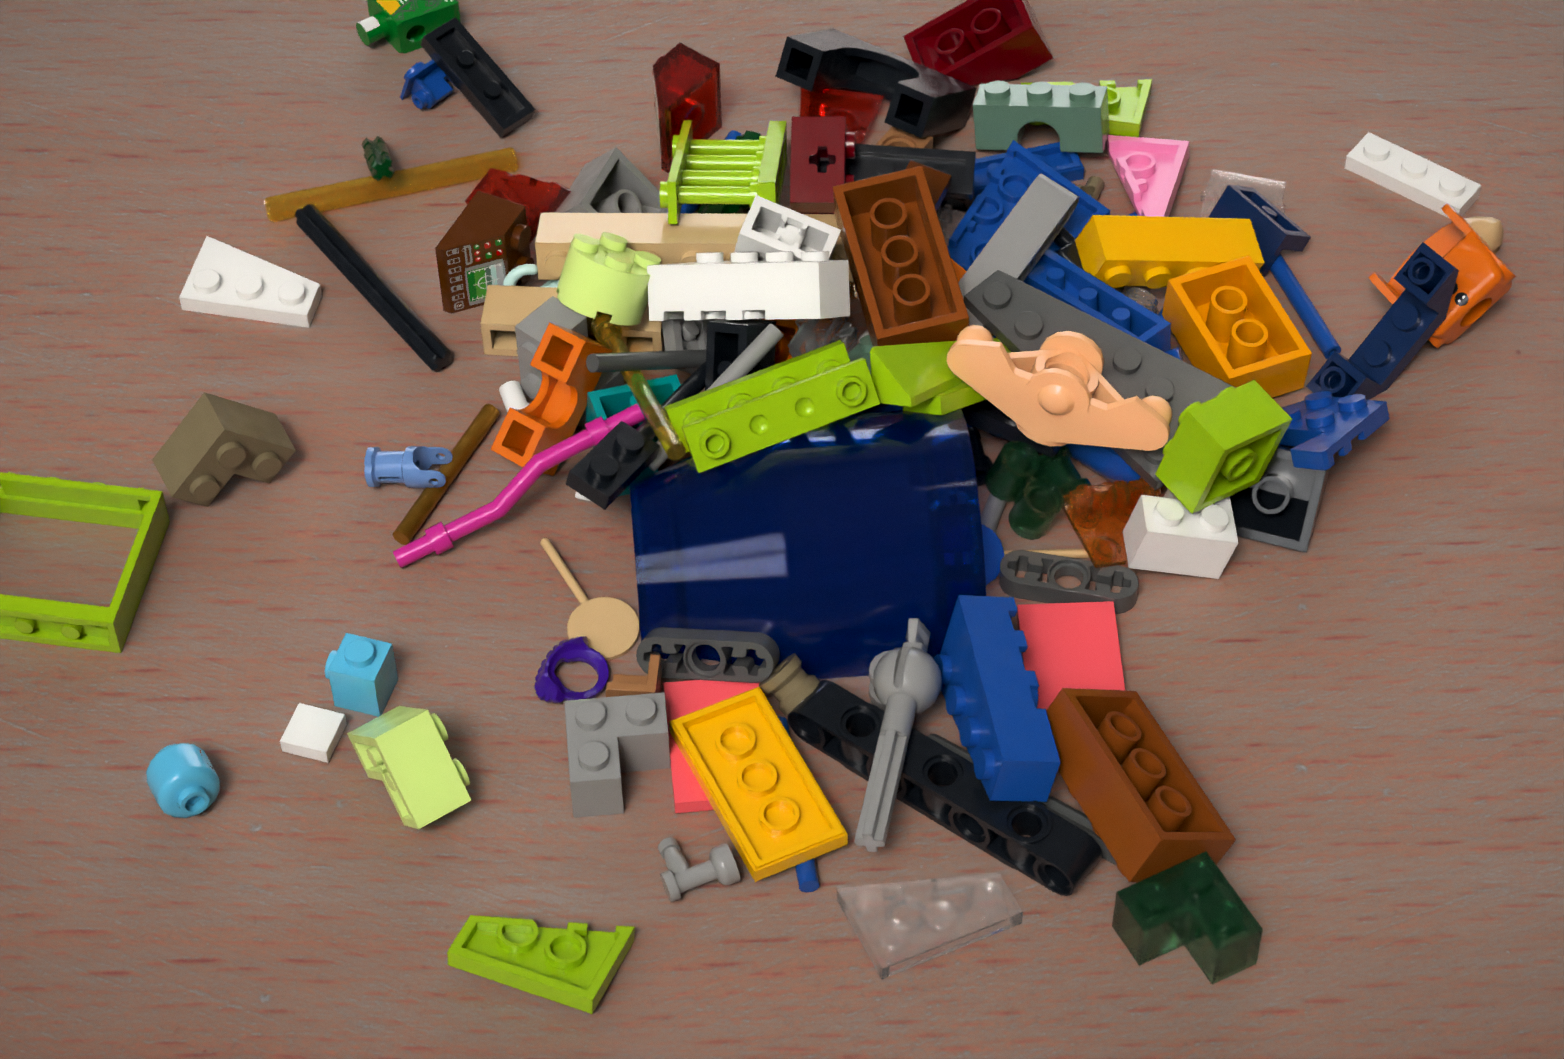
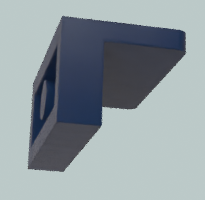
M1228 185L1208 217L1251 219L1264 259V264L1259 269L1263 277L1267 275L1282 250L1302 252L1311 236L1253 187Z

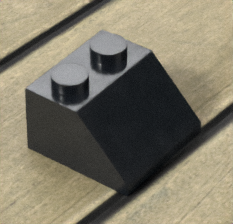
M1278 445L1260 481L1230 496L1237 536L1307 552L1322 504L1330 468L1323 471L1294 467L1290 450L1292 448Z

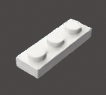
M1370 132L1346 156L1345 169L1446 217L1448 216L1441 209L1446 203L1463 216L1479 198L1480 184Z

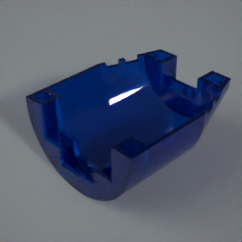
M961 409L942 416L903 410L853 414L701 473L697 472L692 456L629 485L641 642L648 632L659 627L760 632L770 636L777 643L780 650L778 664L788 656L796 653L802 660L803 670L808 675H815L819 680L869 676L870 662L875 656L884 651L902 647L903 643L907 641L905 637L909 618H919L931 632L927 653L934 659L941 652L958 595L986 596L984 547L976 472L968 428ZM658 644L652 650L659 652L663 659H667L670 655L662 652L661 645ZM703 644L696 647V654L700 661L707 659L720 662L719 653L712 646ZM683 645L678 653H684L686 646ZM750 649L746 655L753 657L755 665L760 666L764 660L758 658L756 650ZM732 657L730 664L733 665L737 657Z

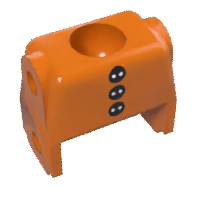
M1447 203L1441 209L1453 222L1444 226L1424 241L1426 245L1459 270L1446 318L1428 339L1437 349L1443 344L1454 342L1509 291L1512 280L1516 277L1491 250L1486 241ZM1418 247L1401 264L1389 283L1375 272L1368 277L1392 305L1406 289L1393 278Z

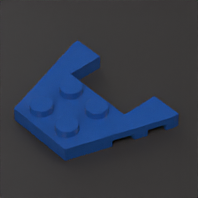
M1329 391L1309 394L1304 397V401L1282 408L1292 418V421L1279 445L1295 446L1290 449L1294 467L1325 471L1335 464L1333 455L1338 452L1339 456H1345L1352 450L1351 440L1358 435V440H1365L1390 419L1387 402L1366 400L1364 394H1353L1345 397H1332V393Z

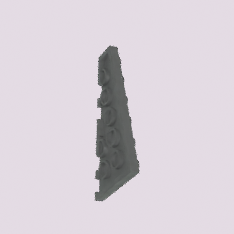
M1000 270L994 272L964 295L966 308L1011 352L1037 351L1047 337L1057 332L1072 331L1092 339L1103 354L1104 366L1101 375L1124 399L1134 396L1143 399L1153 395L1160 396L1168 401L1172 408V420L1169 424L1170 434L1167 443L1174 437L1180 424L1178 418L1185 408L1194 402L1204 403L1215 398L1225 388L1232 386ZM1165 445L1158 450L1152 451L1112 448L1155 491L1163 485V482L1155 473L1164 457L1162 451Z

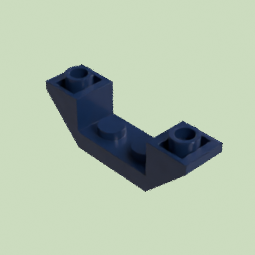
M1422 242L1393 278L1406 288L1349 359L1334 351L1306 387L1313 393L1329 391L1332 393V397L1364 394L1366 400L1386 391L1446 318L1459 270Z

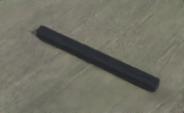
M307 204L303 209L298 208L295 212L296 224L425 364L436 372H439L443 367H448L452 362L450 350L328 219L312 204Z

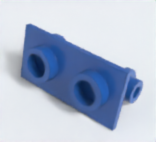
M433 59L426 64L421 61L413 65L404 75L405 83L400 98L403 100L412 94V101L417 108L422 109L425 107L430 109L452 94L453 88L445 81L448 76Z

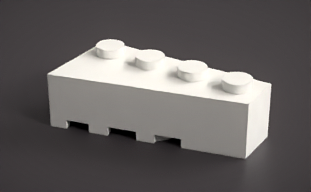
M793 251L765 252L766 260L758 261V252L730 253L731 261H724L723 252L696 253V262L647 265V273L651 275L648 282L649 321H666L684 318V321L764 318L765 320L825 319L850 316L848 260H829V251L801 252V260H793Z

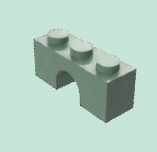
M992 81L987 84L980 83L973 102L976 150H1007L1013 140L1021 144L1025 132V124L1039 121L1049 124L1056 130L1060 139V152L1103 153L1109 134L1107 86H1094L1085 82L1074 85H1051L1047 82L1009 84L1005 81Z

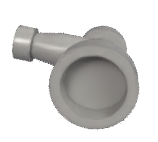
M665 838L658 844V850L662 858L665 859L668 871L660 873V877L670 902L681 899L680 893L716 879L719 883L726 886L741 880L737 864L726 842L711 849L708 861L692 867L689 866L686 858L680 852V846L675 838Z

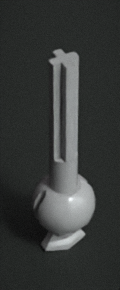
M909 618L905 637L907 641L903 643L902 647L894 648L883 655L873 672L874 692L885 707V712L855 835V844L857 846H866L868 852H878V847H885L915 714H921L930 708L941 692V670L933 657L927 653L931 632L919 618Z

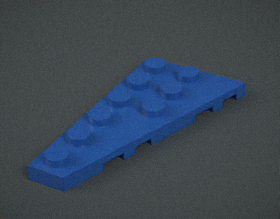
M1013 140L1007 149L1006 157L1001 165H997L990 175L988 185L982 194L977 195L949 238L947 248L950 258L967 271L1040 173L1080 197L1074 212L1064 225L1074 238L1078 237L1092 215H1110V210ZM1054 242L1048 247V249L1055 253L1060 249Z

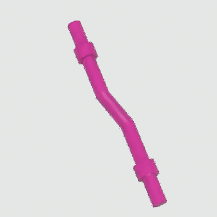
M638 403L604 420L600 416L584 424L585 430L535 454L492 502L446 525L439 522L426 529V535L393 551L400 568L433 552L439 555L453 548L452 542L504 517L546 470L596 446L621 421L631 427L645 421L646 419Z

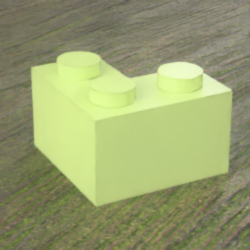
M398 706L347 733L368 778L383 781L404 826L420 829L471 801L466 790V786L470 784L467 772L458 759L451 758L444 744L448 740L447 731L435 713L430 715L426 709Z

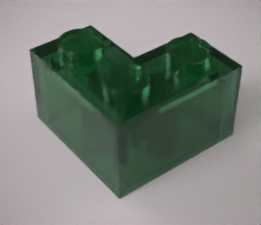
M1206 851L1116 892L1112 927L1139 966L1183 945L1212 985L1257 964L1263 929Z

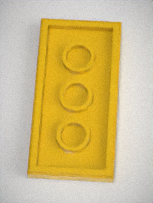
M760 686L669 721V730L755 882L848 845L846 830Z

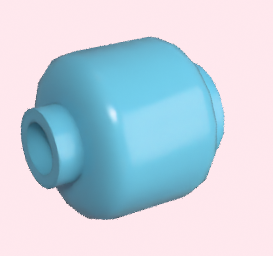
M179 743L166 746L150 761L146 770L147 784L157 804L165 814L171 817L188 818L202 813L214 803L220 791V779L205 751L194 744Z

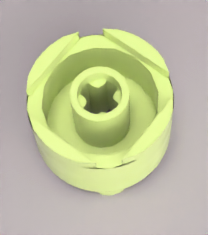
M603 232L600 239L583 234H574L558 281L557 298L566 307L584 316L595 319L597 312L612 315L611 324L623 326L638 325L641 323L648 304V282L651 275L647 273V265H660L661 259L649 252L634 251L627 248L628 241L613 233Z

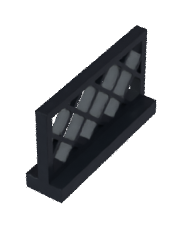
M856 144L855 159H847V175H855V181L905 170L910 160L952 175L951 186L940 204L941 210L967 212L975 200L976 152ZM820 161L818 172H826L829 162Z

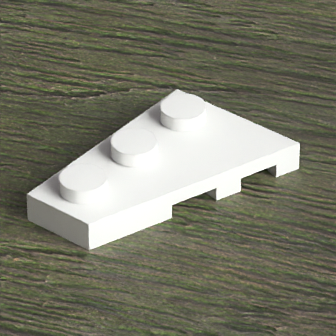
M206 236L179 299L182 310L309 328L322 298L319 283Z

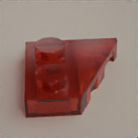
M490 168L465 202L468 204L477 191H481L526 206L527 226L531 228L530 244L537 235L541 213H555L571 191L556 182H544L530 176L513 175L507 171Z

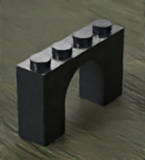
M833 28L787 36L775 76L811 92L841 87L882 97L891 101L884 123L920 138L964 128L977 89L967 83Z

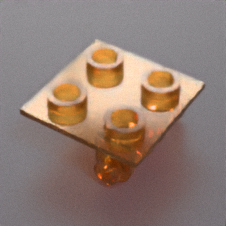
M1142 477L1139 480L1129 481L1128 484L1124 480H1116L1114 483L1106 481L1102 484L1091 486L1081 484L1076 487V490L1070 491L1069 495L1058 496L1057 500L1094 567L1101 568L1128 564L1123 529L1140 496L1160 497L1161 487L1155 491Z

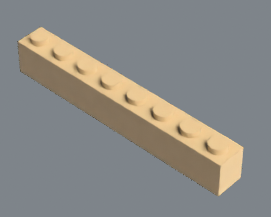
M541 213L535 240L538 280H559L574 234H583L595 239H600L603 232L619 235L628 241L627 248L634 251L649 252L658 256L661 259L660 265L696 262V253L723 252L724 261H731L730 253L735 251L738 236L747 214L680 213L678 224H668V213ZM804 214L838 228L835 214ZM840 235L831 260H847ZM849 267V282H854Z

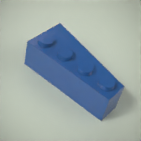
M958 595L941 652L934 657L941 670V692L946 701L947 712L953 716L959 730L961 744L967 748L974 764L975 775L977 779L981 780L990 801L1030 802L1036 800L1037 802H1047L1061 761L1046 709L1037 708L1039 684L1035 671H1025L1021 652H1025L1028 645L1024 631L1014 630L1011 619L1018 612L1014 597Z

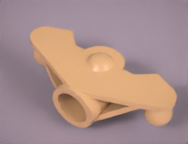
M970 325L959 333L957 342L953 343L947 353L946 361L950 370L1016 423L1017 428L1027 438L1036 443L1050 447L1078 444L1152 451L1162 448L1168 441L1170 434L1169 424L1172 420V408L1168 401L1160 396L1153 395L1140 399L1138 396L1124 399L1101 375L1104 366L1101 349L1092 339L1081 333L1072 331L1057 332L1047 337L1037 351L1007 353L1002 342L993 341L989 330L980 325Z

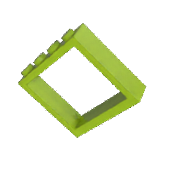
M0 472V513L138 529L109 607L0 594V639L122 653L170 523L163 491L144 489V487L132 488L106 485L100 482L89 483L64 480L56 477H38L12 472Z

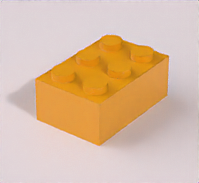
M1250 255L1168 279L1162 316L1171 323V331L1194 367L1236 388L1255 380L1272 398L1304 388L1312 352Z

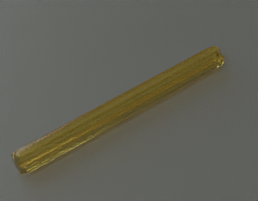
M508 147L396 170L391 179L383 176L380 181H377L372 176H366L273 195L264 199V206L268 220L270 222H277L296 218V210L298 208L303 209L307 204H312L320 212L514 173L518 170V159L515 150Z

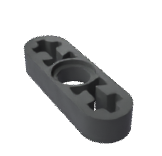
M1026 550L1009 552L1000 562L999 585L1004 593L1014 598L1044 603L1114 601L1115 614L1131 610L1137 601L1138 578L1131 569L1124 566ZM1018 571L1026 572L1024 578L1016 577ZM1042 573L1047 574V583L1041 582ZM1070 575L1078 578L1081 584L1075 588H1064L1058 585L1055 580L1061 576ZM1090 581L1095 582V590H1089ZM1112 586L1122 587L1120 593L1110 592Z
M659 627L648 632L636 651L639 666L648 674L650 654L660 655L659 652L652 650L656 644L661 645L662 652L670 654L666 661L661 660L662 678L758 683L766 680L771 675L780 659L779 647L770 636L760 632ZM703 644L712 646L719 653L720 663L717 665L703 663L696 654V647ZM683 645H685L684 653H678ZM750 649L756 650L757 657L764 659L760 666L755 665L753 657L746 656ZM732 657H737L733 665H731L730 661Z

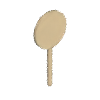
M543 538L540 542L541 546L580 603L569 617L567 623L568 639L586 636L589 647L599 652L606 661L616 659L629 652L637 642L640 632L639 619L635 611L627 603L616 598L598 597L589 600L550 540Z

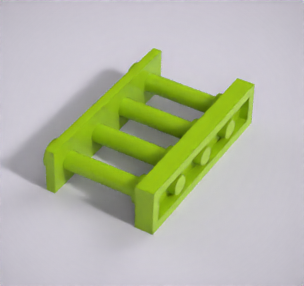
M683 120L680 135H673V161L668 180L660 182V208H668V224H678L682 204H748L751 208L757 195L780 205L787 166V121H769L767 135H760L759 140L693 139L692 120Z
M838 340L667 405L664 409L679 451L682 454L690 451L698 473L879 405L880 401L865 358L862 357L850 362L844 342Z

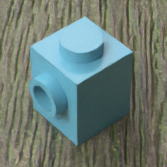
M350 633L345 634L338 650L330 652L325 666V677L330 680L334 705L336 707L377 717L382 715L398 681L392 643Z

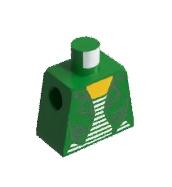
M367 0L369 17L358 22L356 30L361 41L367 46L385 38L399 53L406 54L422 48L423 36L454 17L461 23L459 3L457 0Z

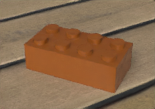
M922 166L832 186L835 219L838 229L841 230V240L872 346L957 340L959 333L969 326V316Z
M1062 688L1046 710L1061 761L1058 772L1067 784L1070 794L1077 800L1090 820L1094 832L1102 839L1113 856L1119 871L1127 878L1128 882H1204L1236 839L1138 693L1125 690Z

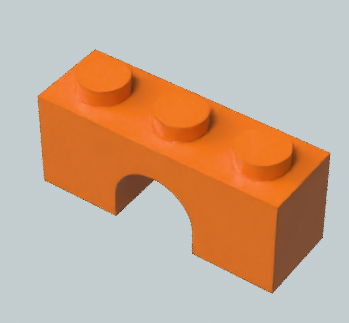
M549 322L530 363L531 366L542 373L540 389L534 400L527 407L519 410L509 408L490 450L524 467L535 454L573 436L587 406V392L594 391L602 372H590L586 366V359L590 354L611 353L612 350L576 331ZM559 464L546 470L544 474L554 476Z

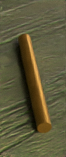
M485 404L452 449V461L448 464H442L437 470L446 477L445 485L438 488H425L393 532V537L397 542L403 545L410 543L498 418L499 411L495 406Z

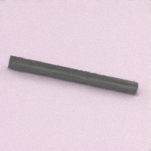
M706 349L594 353L588 355L586 366L592 373L699 368L706 361Z

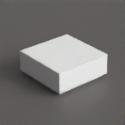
M299 703L280 740L282 752L328 763L347 725L345 714Z

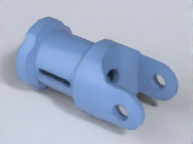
M408 446L405 451H381L380 447H369L364 459L366 483L368 487H380L381 483H405L408 488L442 487L446 483V477L439 471L428 469L432 464L450 463L453 455L448 449L443 447Z

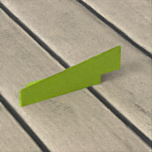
M993 338L994 342H1001L998 338ZM957 340L873 346L870 350L871 378L879 401L882 404L903 406V411L942 416L986 399L956 376L948 367L946 361L947 353ZM1003 344L1007 353H1010L1011 351Z

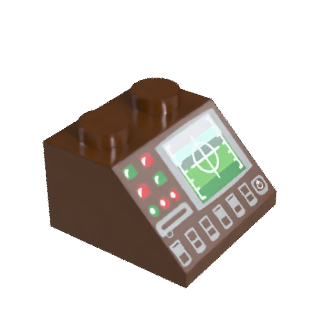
M477 191L435 248L443 311L452 314L484 305L488 285H503L504 278L509 271L522 264H534V259L530 255L529 240L531 228L527 226L526 206ZM531 275L521 277L516 286L526 283Z

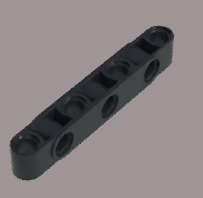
M821 680L815 690L788 714L789 725L803 741L838 761L845 768L863 779L869 780L885 711L864 701L834 682ZM912 728L896 799L1052 892L1062 896L1072 895L1102 858V850L1095 839L1082 829L1051 812L1036 800L1030 802L990 801L981 780L977 779L973 763Z

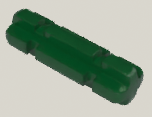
M379 136L373 141L366 138L362 143L371 176L377 181H380L383 176L391 179L395 171L392 168L393 161L385 141Z

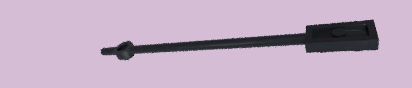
M706 361L636 430L623 421L615 426L569 471L566 485L605 510L657 458L660 445L652 439L669 424L664 407L699 394L705 388Z

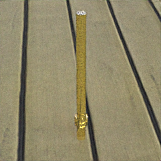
M597 312L595 319L590 318L592 321L591 330L600 344L611 349V353L630 352L622 338L623 331L621 326L610 323L612 315ZM620 371L668 458L671 460L681 459L685 455L686 449L641 371Z

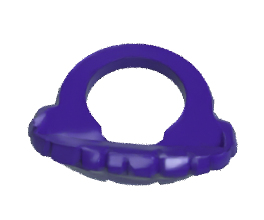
M586 636L562 640L559 645L553 647V651L550 650L547 653L546 659L542 661L541 667L538 669L534 685L536 694L541 701L545 700L547 703L596 698L607 685L609 676L608 665L599 652L589 647ZM562 662H585L595 669L598 681L588 691H571L555 676L554 672L557 666Z

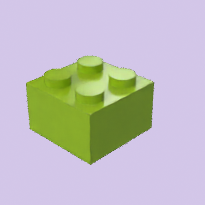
M1255 380L1237 388L1233 386L1227 387L1215 398L1204 403L1194 402L1184 409L1178 418L1180 424L1174 437L1163 448L1162 454L1164 457L1155 475L1192 514L1258 483L1289 427L1292 418Z

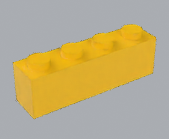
M1092 215L1075 240L1083 270L1112 288L1147 286L1151 289L1167 287L1168 279L1249 255L1258 269L1264 264L1251 219Z

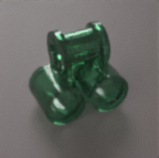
M1011 441L1003 446L986 474L985 483L987 489L994 497L1007 502L1014 501L1015 504L1009 512L1008 521L1011 528L1019 536L1030 540L1041 538L1046 534L1062 508L1077 503L1091 491L1092 485L1089 480L1081 478L1070 460L1072 453L1067 446H1063L1051 458L1046 455L1039 456L1037 451L1025 442Z

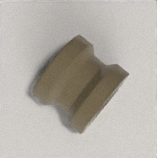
M794 653L779 663L766 680L760 682L759 686L765 694L774 695L779 701L780 711L786 716L815 690L820 680L815 675H808L803 670L802 660Z

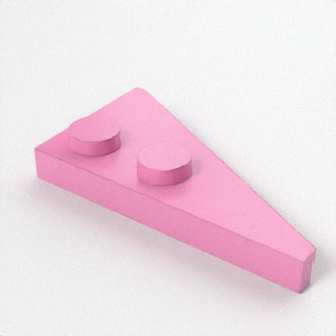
M1108 135L1107 154L1137 215L1169 217L1189 158V141Z

